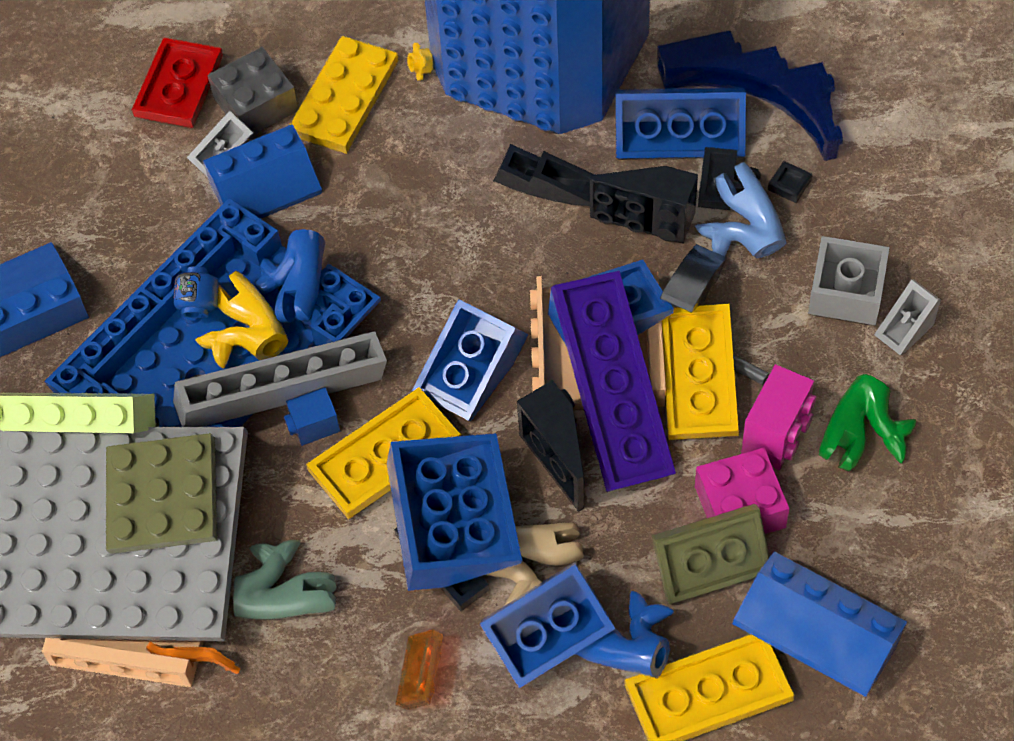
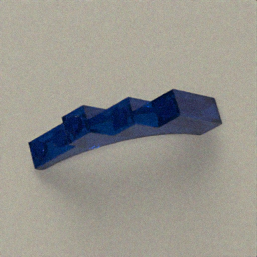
M731 30L657 46V68L665 89L688 86L744 88L746 94L762 99L777 107L801 125L815 142L824 161L837 159L839 145L843 144V135L840 126H835L832 120L833 111L830 98L831 93L835 92V83L832 74H827L823 62L788 69L785 57H780L776 46L743 53L740 42L734 41Z

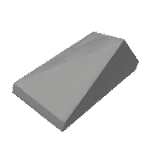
M229 111L187 158L207 176L203 160L244 144L254 132L232 111Z

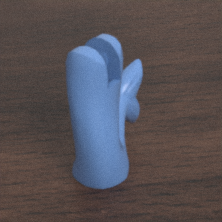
M742 162L735 166V170L744 187L743 191L737 193L734 185L725 173L716 177V186L723 201L735 212L746 218L750 225L740 222H711L697 224L695 227L702 236L712 239L713 252L725 256L731 241H738L755 258H762L778 251L787 242L780 219L766 191L750 167Z

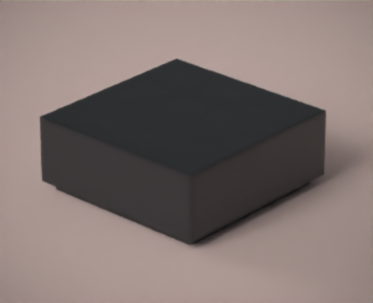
M783 161L769 181L767 190L797 203L811 182L812 173Z

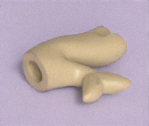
M576 523L515 526L521 557L552 566L568 565L584 558L583 545L579 542H570L579 537L580 534ZM523 561L521 564L486 574V576L507 578L516 583L506 604L542 583L541 580L537 579L534 571Z

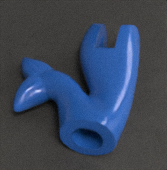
M306 229L293 231L288 238L287 249L280 265L276 266L267 258H264L260 264L262 276L254 283V286L262 295H266L275 290L276 287L283 285L275 305V315L280 323L293 322L296 315L301 321L310 320L319 295L322 260L326 243L324 237L316 231Z
M631 591L629 615L631 619L630 634L632 640L626 639L615 628L575 654L585 660L603 666L658 678L666 666L670 645L668 639L655 634L651 628L672 615L674 611L668 606L661 604L648 606L645 598L640 593Z

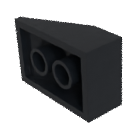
M551 380L517 401L519 436L579 512L584 509V475L573 412L574 401L567 390H560L554 381Z

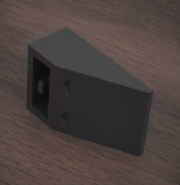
M659 166L591 175L590 218H594L601 223H611L626 227L633 232H643L658 236L665 241L684 243L696 212L698 174L669 166Z

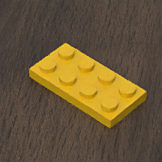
M341 36L290 125L293 124L300 139L347 154L399 61L398 53Z
M730 304L698 306L693 312L680 307H673V313L661 320L668 440L739 436Z
M418 387L306 465L310 474L349 520L391 491L387 469V458L391 442L461 436V434L422 389Z
M751 634L669 663L658 678L639 674L625 679L626 690L648 741H685L792 702L794 694L771 645Z

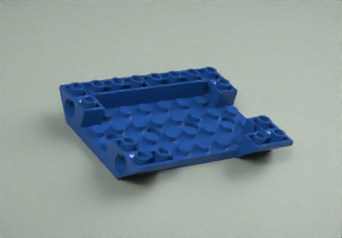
M228 198L45 380L46 385L54 393L155 394V422L159 424V427H182L173 403L175 382L189 379L194 375H205L260 360L243 347L237 345L233 346L225 368L218 366L213 357L212 349L201 347L195 339L206 333L221 331L229 327H250L225 315L218 307L215 311L209 313L207 318L196 319L182 316L181 311L176 309L173 302L175 278L179 274L187 272L189 267L207 268L208 274L218 279L219 285L232 299L239 293L229 278V275L234 271L242 273L254 285L262 276L260 264L264 258H267L276 266L280 265L287 248L281 244L279 231ZM328 264L321 272L319 295L311 319L301 321L296 315L293 322L281 323L287 335L288 344L277 356L346 339L378 305L381 298L334 266ZM278 287L272 292L263 295L274 312L276 300L280 293L277 290ZM252 414L204 427H241Z

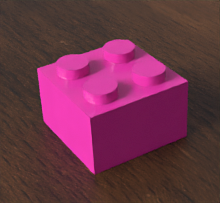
M776 364L774 365L745 420L741 454L765 448L772 467L779 471L786 459L790 461L793 459L799 446L797 438L800 431L806 433L814 414L811 411L817 396L812 395L814 380Z
M765 448L696 467L695 489L707 518L756 504L760 509L765 534L786 528L790 508Z

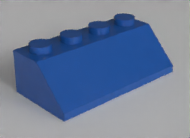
M744 88L615 89L616 158L704 157L705 147L737 150V157H745L746 91Z
M774 551L758 572L732 624L866 697L895 652L907 621Z

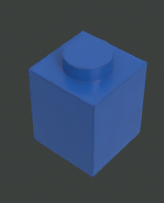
M326 387L286 401L289 414L284 416V420L290 436L297 434L301 446L341 432L337 414Z

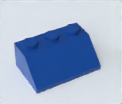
M293 124L203 160L209 184L220 205L229 198L260 219L322 194L321 186L306 148Z
M576 562L501 607L480 622L482 629L519 688L615 629Z

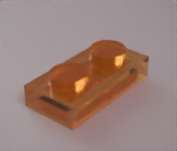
M432 629L408 637L396 706L404 710H410L431 704L435 691L434 684L438 662L441 658L443 634Z

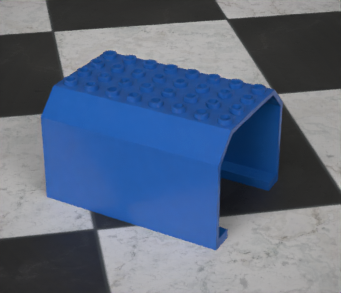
M424 0L433 67L445 94L457 101H465L477 105L486 111H494L506 115L512 120L523 121L535 125L541 130L552 131L558 134L603 120L615 98V89H620L649 35L650 0Z

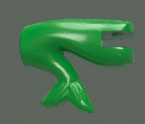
M861 374L856 377L838 402L825 430L818 455L828 460L837 446H840L846 451L839 462L838 468L847 472L854 469L865 449L866 433L864 418L867 416L872 428L882 437L888 451L902 464L906 456V442L904 438L913 432L916 426V419L893 421L889 416L888 409L891 394L889 387L871 375Z

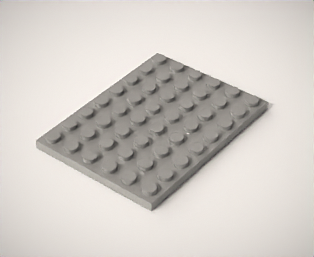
M149 427L148 431L137 433L0 430V637L225 641L248 435L247 430L244 427ZM211 433L215 437L217 541L110 554L106 550V446Z

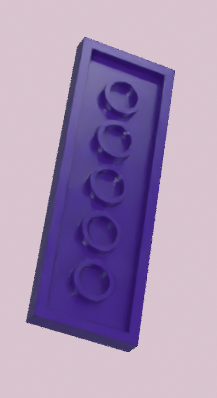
M620 270L554 285L551 287L553 299L606 492L676 474Z

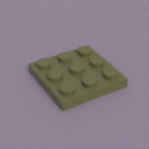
M211 433L106 446V550L110 554L217 541L215 437Z

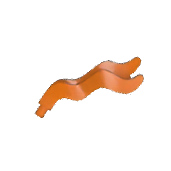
M149 641L146 647L151 654L188 659L190 662H213L224 667L226 671H231L235 674L240 672V667L234 665V661L228 659L214 648H164Z

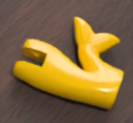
M234 271L229 275V278L239 293L231 299V296L219 285L218 308L225 315L250 328L229 327L221 331L206 333L195 339L201 347L212 349L213 357L221 368H225L233 346H241L258 360L276 357L288 344L284 328L276 318L272 307L242 273Z

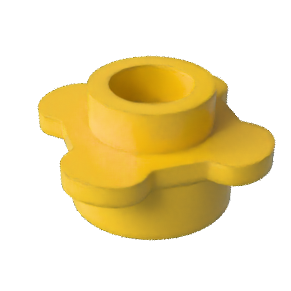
M414 43L413 52L408 54L407 63L409 70L416 73L418 81L423 80V74L431 73L433 58L428 48L420 49V44Z

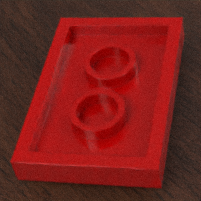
M163 37L132 107L134 117L193 128L211 87L208 74L218 70L222 61V48Z

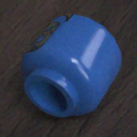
M189 267L187 272L179 274L175 278L174 306L181 311V315L184 317L196 319L209 317V313L215 311L218 307V279L208 274L207 268Z

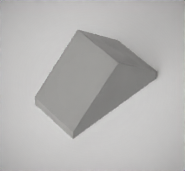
M912 279L874 335L899 355H903L934 326L941 299Z

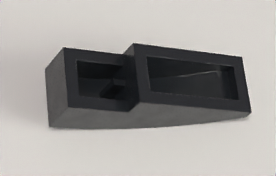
M510 143L493 181L538 198L571 205L590 206V177L595 174L548 152L543 151L539 157Z
M696 244L676 269L660 299L693 312L705 301L710 288L717 282L727 257Z

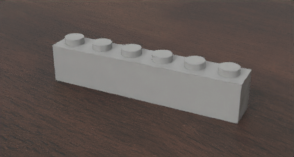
M374 331L177 381L174 387L173 403L182 427H204L287 405V400L326 387L329 394L379 381L382 379L387 360Z

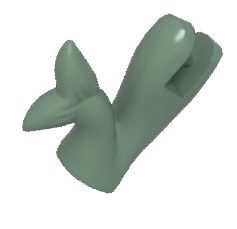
M287 540L276 547L264 543L252 545L249 548L263 566L253 572L235 577L233 592L234 615L248 619H281L333 611L336 606V597L333 594L336 590L335 575L327 572H307L297 575L275 588H271L284 572L285 566L293 559L301 542L299 540Z

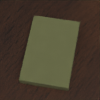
M756 504L652 535L664 594L669 605L754 579L769 559L760 509Z

